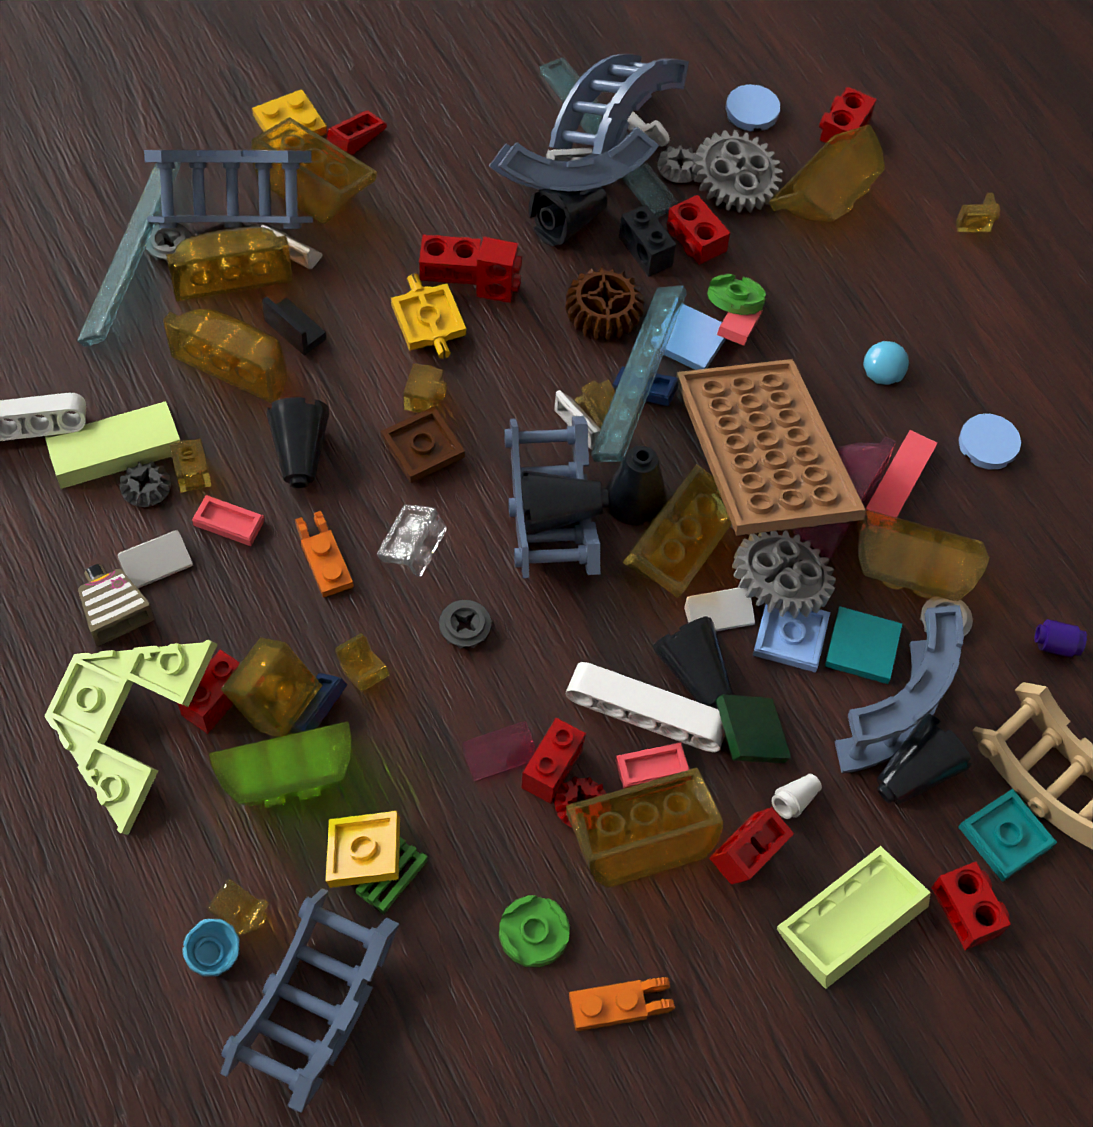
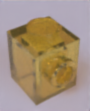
M413 363L403 392L404 410L421 413L433 406L436 408L438 401L444 400L447 383L443 382L442 369L431 365Z
M201 438L183 440L169 445L181 493L212 486Z

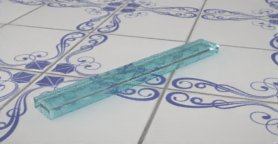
M564 57L540 66V74L564 103L580 77ZM595 99L592 103H599V101ZM585 113L580 125L586 133L597 134L603 116ZM646 161L634 171L621 177L642 205H647L656 218L668 214L670 207L679 204Z
M175 162V168H172V184L179 171L181 162ZM157 163L152 170L79 334L77 342L83 347L105 341L156 222H147V216H159L162 210L160 168H157Z
M684 285L656 289L591 452L594 462L623 461L687 294Z

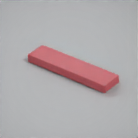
M912 430L908 432L865 509L864 520H859L858 525L884 538L887 537L933 454L937 442Z

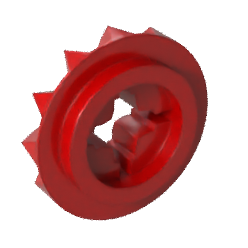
M575 776L572 780L566 783L563 782L556 793L555 810L560 820L567 826L578 830L591 829L598 826L606 818L609 810V795L605 792L602 783H596L590 776L588 778H578ZM578 792L583 795L584 799L592 800L588 802L586 814L580 804L574 805L573 803L577 801Z

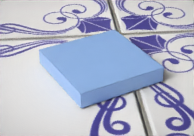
M679 302L653 340L651 349L694 370L707 369L726 340L717 335L722 322Z
M765 604L752 656L816 673L830 612L819 610L818 613L811 611L808 617L799 612L798 616L793 618L791 613L786 611L782 617L780 616L779 609L776 608L769 613L767 610L768 605Z

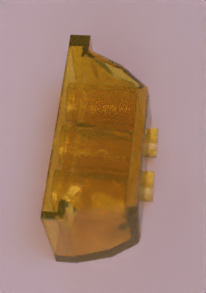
M291 117L252 138L251 150L311 151V163H300V169H297L298 208L323 224L346 209L362 189L376 181V170ZM253 163L258 178V168H255V163ZM273 163V168H270V190L286 200L285 169H282V163Z
M871 125L834 135L768 202L773 210L786 209L798 218L815 223L834 221L851 211L854 207L853 203L870 191L869 186L885 169L883 151Z
M261 226L240 227L191 236L177 245L175 253L166 255L176 301L293 282L286 235L277 237L273 230Z
M194 309L179 316L169 312L163 319L171 357L267 402L272 403L279 400L287 381V365L281 344L276 338L241 320L213 309Z
M696 464L670 495L622 560L624 564L635 572L661 585L677 598L683 594L732 525L714 477Z
M865 509L864 520L857 521L859 530L858 558L863 574L867 577L883 581L882 583L889 588L901 589V587L913 589L915 594L924 598H932L934 595L952 601H959L974 589L986 571L990 558L982 541Z
M698 768L566 806V814L595 881L606 888L704 859L717 845L723 830V819Z

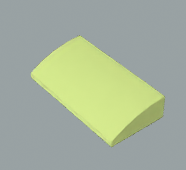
M166 401L85 424L80 431L74 433L45 436L61 489L127 470V467L133 468L137 466L138 462L148 464L151 461L155 462L183 453L181 441Z
M880 846L778 925L777 930L802 964L827 989L929 907L931 892Z

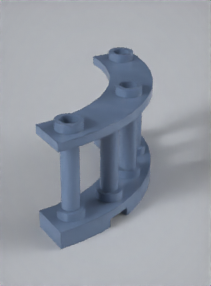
M633 54L613 55L599 61L582 75L568 94L552 129L549 147L562 150L572 149L573 143L594 146L592 154L601 155L611 150L623 141L630 125L627 121L633 111H638L651 98V93L670 88L684 89L689 61L659 59L647 64L640 63L642 56ZM602 92L616 93L608 104L592 103ZM585 113L603 116L597 134L576 132Z
M635 127L630 134L626 132L623 141L601 155L590 154L576 160L557 161L537 155L518 142H515L512 147L505 144L488 167L503 177L527 187L540 190L581 191L598 188L617 181V179L642 165L660 145L641 129Z
M144 150L145 162H157V168H160L162 216H147V222H157L160 228H177V223L225 222V227L240 228L242 227V222L284 223V229H301V223H313V217L298 216L297 169H300V163H311V151ZM175 162H189V168H192L194 215H174L172 168H175ZM207 162H222L223 168H226L227 215H206L204 168H207ZM240 162L255 163V168H258L260 215H239L237 168H240ZM273 163H282V169H285L286 216L271 215L270 168H273Z
M572 416V426H567L566 429L518 431L516 419H510V429H504L505 448H511L514 498H508L509 517H515L518 548H514L515 568L521 567L523 578H529V564L579 561V564H585L587 575L600 574V542L596 524L591 522V518L579 521L578 525H574V528L552 529L535 535L526 534L524 522L525 510H523L521 489L523 471H534L587 480V474H583V466H589L588 423L585 417ZM567 442L568 445H573V462H568V465L520 467L519 444ZM575 541V544H581L578 545V548L529 551L528 543Z
M960 605L927 608L924 614L927 640L911 641L909 644L912 669L910 681L897 695L890 696L876 704L850 709L848 719L852 737L835 741L842 774L860 771L889 760L894 756L917 723L928 714L933 715L935 713L938 703L952 683L960 663L959 659L964 638Z
M323 888L312 898L307 897L304 900L298 917L302 918L277 974L272 973L268 977L263 988V994L265 995L237 1036L231 1035L221 1053V1057L225 1058L220 1074L227 1077L240 1061L289 1085V1089L293 1093L288 1107L300 1113L303 1112L323 1083V1079L319 1078V1075L327 1063L332 1066L334 1065L373 989L367 983L368 981L371 982L377 966H383L399 923L386 918L377 929L374 927L368 929L322 907L328 891ZM316 922L364 943L363 947L367 951L361 966L356 965L353 968L306 946ZM299 960H303L348 982L347 986L351 988L342 1005L337 1004L333 1006L288 984ZM280 997L329 1020L328 1024L331 1027L324 1039L313 1042L269 1021L268 1018ZM260 1033L308 1056L309 1062L304 1069L298 1068L294 1070L250 1049Z

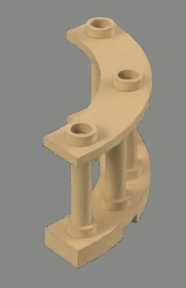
M1023 682L1015 689L1021 701V708L997 731L975 727L972 730L978 741V749L991 761L1008 784L1028 803L1030 810L1036 816L1044 817L1065 834L1093 849V822H1091L1093 820V799L1078 814L1057 800L1081 775H1086L1093 781V744L1086 737L1079 740L1066 726L1071 721L1060 709L1047 686ZM1031 717L1041 730L1042 739L1018 761L1005 741ZM1053 747L1070 761L1071 766L1045 790L1028 771Z

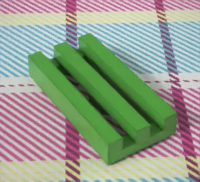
M400 837L399 853L403 851L404 854L399 858V872L410 858L414 859L415 862L383 901L380 902L377 898L392 880L380 882L370 894L368 890L374 883L360 884L356 889L358 896L382 914H385L428 861V857L425 854L417 852V848L413 845L409 846L402 837Z

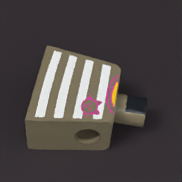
M101 564L92 565L85 570L84 575L88 583L81 585L78 588L89 630L97 647L155 620L149 602L123 570L116 569L106 573Z

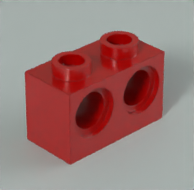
M847 87L841 96L837 95L831 105V112H825L819 124V128L822 129L820 141L850 153L871 120L877 99Z
M698 195L669 208L666 224L668 232L672 237H676L682 244L686 254L690 257L692 256L698 265L727 251L730 238L729 230Z
M422 235L419 259L420 281L477 285V258L481 239Z
M483 237L477 258L476 297L511 303L513 292H519L522 277L518 275L522 266V256H518V243Z
M220 649L210 660L189 707L178 703L181 716L208 734L251 685L247 667Z
M555 718L523 771L521 788L551 804L583 751L586 733Z
M770 807L752 814L709 859L731 885L750 880L794 833L777 812Z
M976 861L939 876L931 887L965 950L1001 936L1011 925L1006 906L997 900L992 891L990 877L984 870L980 869ZM958 883L967 885L971 889L972 894H966L961 891ZM975 915L984 916L988 920L989 926L980 924Z

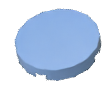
M748 84L739 86L731 91L727 98V117L735 126L746 131H754V128L766 130L777 121L780 113V102L772 91L760 85Z
M979 414L971 417L963 425L958 440L960 450L964 456L967 455L971 459L970 462L974 465L988 470L1001 469L1006 467L1008 463L1013 462L1021 446L1020 435L1015 426L1005 418L994 414Z

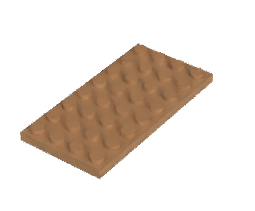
M793 359L677 372L676 377L679 378L678 388L736 536L864 520L865 508Z

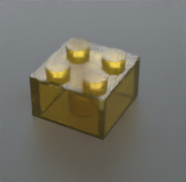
M260 637L220 690L257 731L284 738L322 687V684L286 642Z

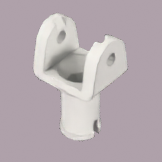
M634 111L627 121L630 124L628 130L630 132L635 127H638L658 145L665 146L669 143V134L659 121L655 120L650 124H645Z

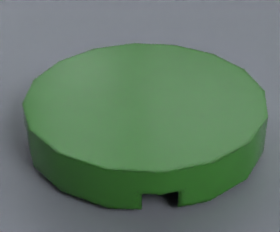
M724 274L713 278L707 291L709 300L715 306L724 311L740 315L756 314L761 311L766 299L765 290L757 282L747 277L738 280L735 279L733 274Z
M528 895L515 900L505 909L499 926V940L504 952L514 962L525 967H543L553 963L564 953L569 941L570 924L565 911L555 901L535 895Z

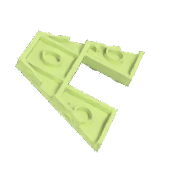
M205 640L202 643L182 645L176 643L163 647L147 646L125 651L109 650L101 651L97 654L81 653L73 655L45 714V718L50 726L58 732L59 740L64 748L69 750L79 765L77 768L88 785L96 791L100 804L105 806L118 825V832L129 835L158 773V770L105 745L133 683H137L181 705L189 707L218 645L217 643Z

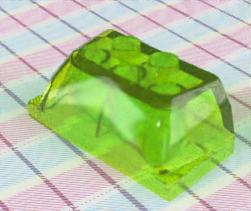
M344 722L209 753L212 768L223 790L239 805L246 807L264 803L265 808L285 804V798L299 795L300 800L309 799L321 795L320 790L338 785L343 780L351 759V732L349 723Z

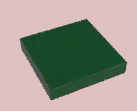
M722 694L715 699L733 761L785 763L791 759L773 698Z

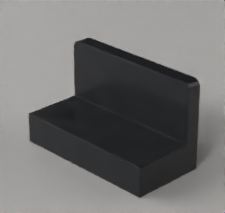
M268 297L262 299L265 321L303 355H306L327 339L326 332L287 297L278 304H275Z

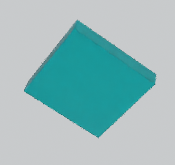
M839 606L824 667L888 684L891 679L902 623Z
M1013 789L963 821L958 827L1002 882L1057 844L1056 840Z

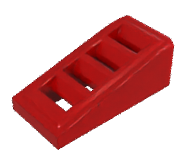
M366 110L328 128L327 147L346 159L385 130L387 123Z

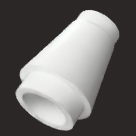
M807 774L776 789L775 795L772 797L774 809L785 819L798 817L817 793L821 791V782L815 775Z

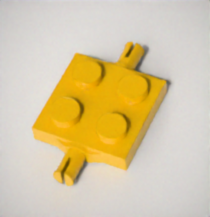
M411 274L407 277L411 291L391 298L392 308L409 350L434 345L438 357L444 359L445 355V358H447L451 352L446 341L466 336V327L447 283L435 287H423L419 275L414 274L413 278Z

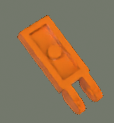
M322 512L314 513V522L320 534L311 537L303 518L295 519V524L301 538L302 549L322 597L324 598L353 588V580L332 531L328 530Z
M659 977L643 982L637 980L569 992L575 1031L645 1020L647 1016L664 1014L674 1010V1001L671 999H662L645 1004L643 995L661 992L669 988V978Z

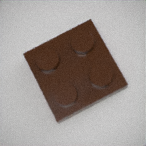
M435 406L380 431L382 441L410 483L465 458V450Z

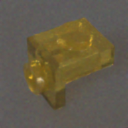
M987 193L983 205H962L956 221L957 232H991L995 220H998L1000 215V206L995 202L994 193Z
M595 379L580 388L582 394L574 398L577 404L585 403L598 427L606 425L627 411L609 380L597 383Z
M360 633L335 648L343 673L361 692L390 676L387 666L370 649L364 634Z
M227 879L206 910L216 918L232 925L240 935L249 933L251 930L255 932L263 924L267 917L264 911L269 902L265 899L258 900L233 880Z

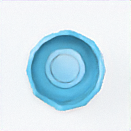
M882 341L873 345L867 351L863 366L867 376L875 383L893 384L902 381L909 367L908 354L896 342Z
M205 919L200 921L187 934L183 943V957L190 970L200 976H219L229 970L237 960L240 938L234 927L222 919Z

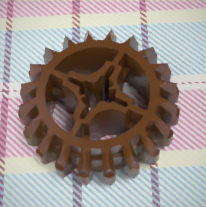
M603 267L600 268L599 272H595L590 268L587 275L580 273L577 280H572L570 288L566 292L567 301H565L566 313H568L569 322H574L575 330L583 329L584 336L590 333L594 334L595 340L599 336H605L608 341L612 335L620 339L622 333L629 335L632 327L637 328L644 312V295L641 294V286L635 285L634 277L626 279L625 271L617 274L614 267L610 272L604 271Z

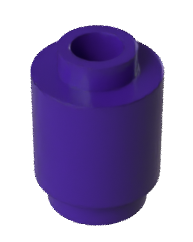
M1046 619L1043 625L1039 624L1037 626L1034 641L1038 643L1040 651L1071 658L1074 655H1082L1086 646L1087 634L1085 631L1080 630L1078 626Z

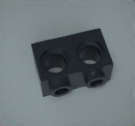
M643 205L622 214L619 238L646 275L649 277L672 267L676 243L648 206Z

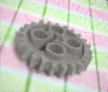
M726 130L723 131L721 137L717 133H713L711 139L706 137L703 144L699 145L693 159L694 166L692 172L697 173L694 181L702 182L699 188L700 191H709L707 199L717 198V206L725 202L727 210L732 205L736 206L738 212H741L743 206L749 212L753 210L754 206L760 210L764 203L768 205L771 199L775 197L782 182V179H780L782 170L777 169L780 161L772 160L775 152H766L768 144L758 145V137L751 141L748 139V133H745L743 137H739L737 130H734L732 136H729Z
M784 530L782 536L778 535L777 531H771L769 535L766 532H761L758 536L750 534L748 540L744 538L738 547L732 567L736 569L733 575L734 578L741 579L738 587L749 589L746 597L755 596L758 598L757 606L763 603L767 604L769 613L774 608L779 609L780 616L782 617L786 611H789L793 618H796L799 612L805 617H808L811 611L818 613L821 606L825 607L835 589L833 584L836 578L831 576L834 568L826 566L829 559L818 556L821 552L820 548L812 550L810 548V540L805 543L800 542L799 534L794 538H790L787 530Z

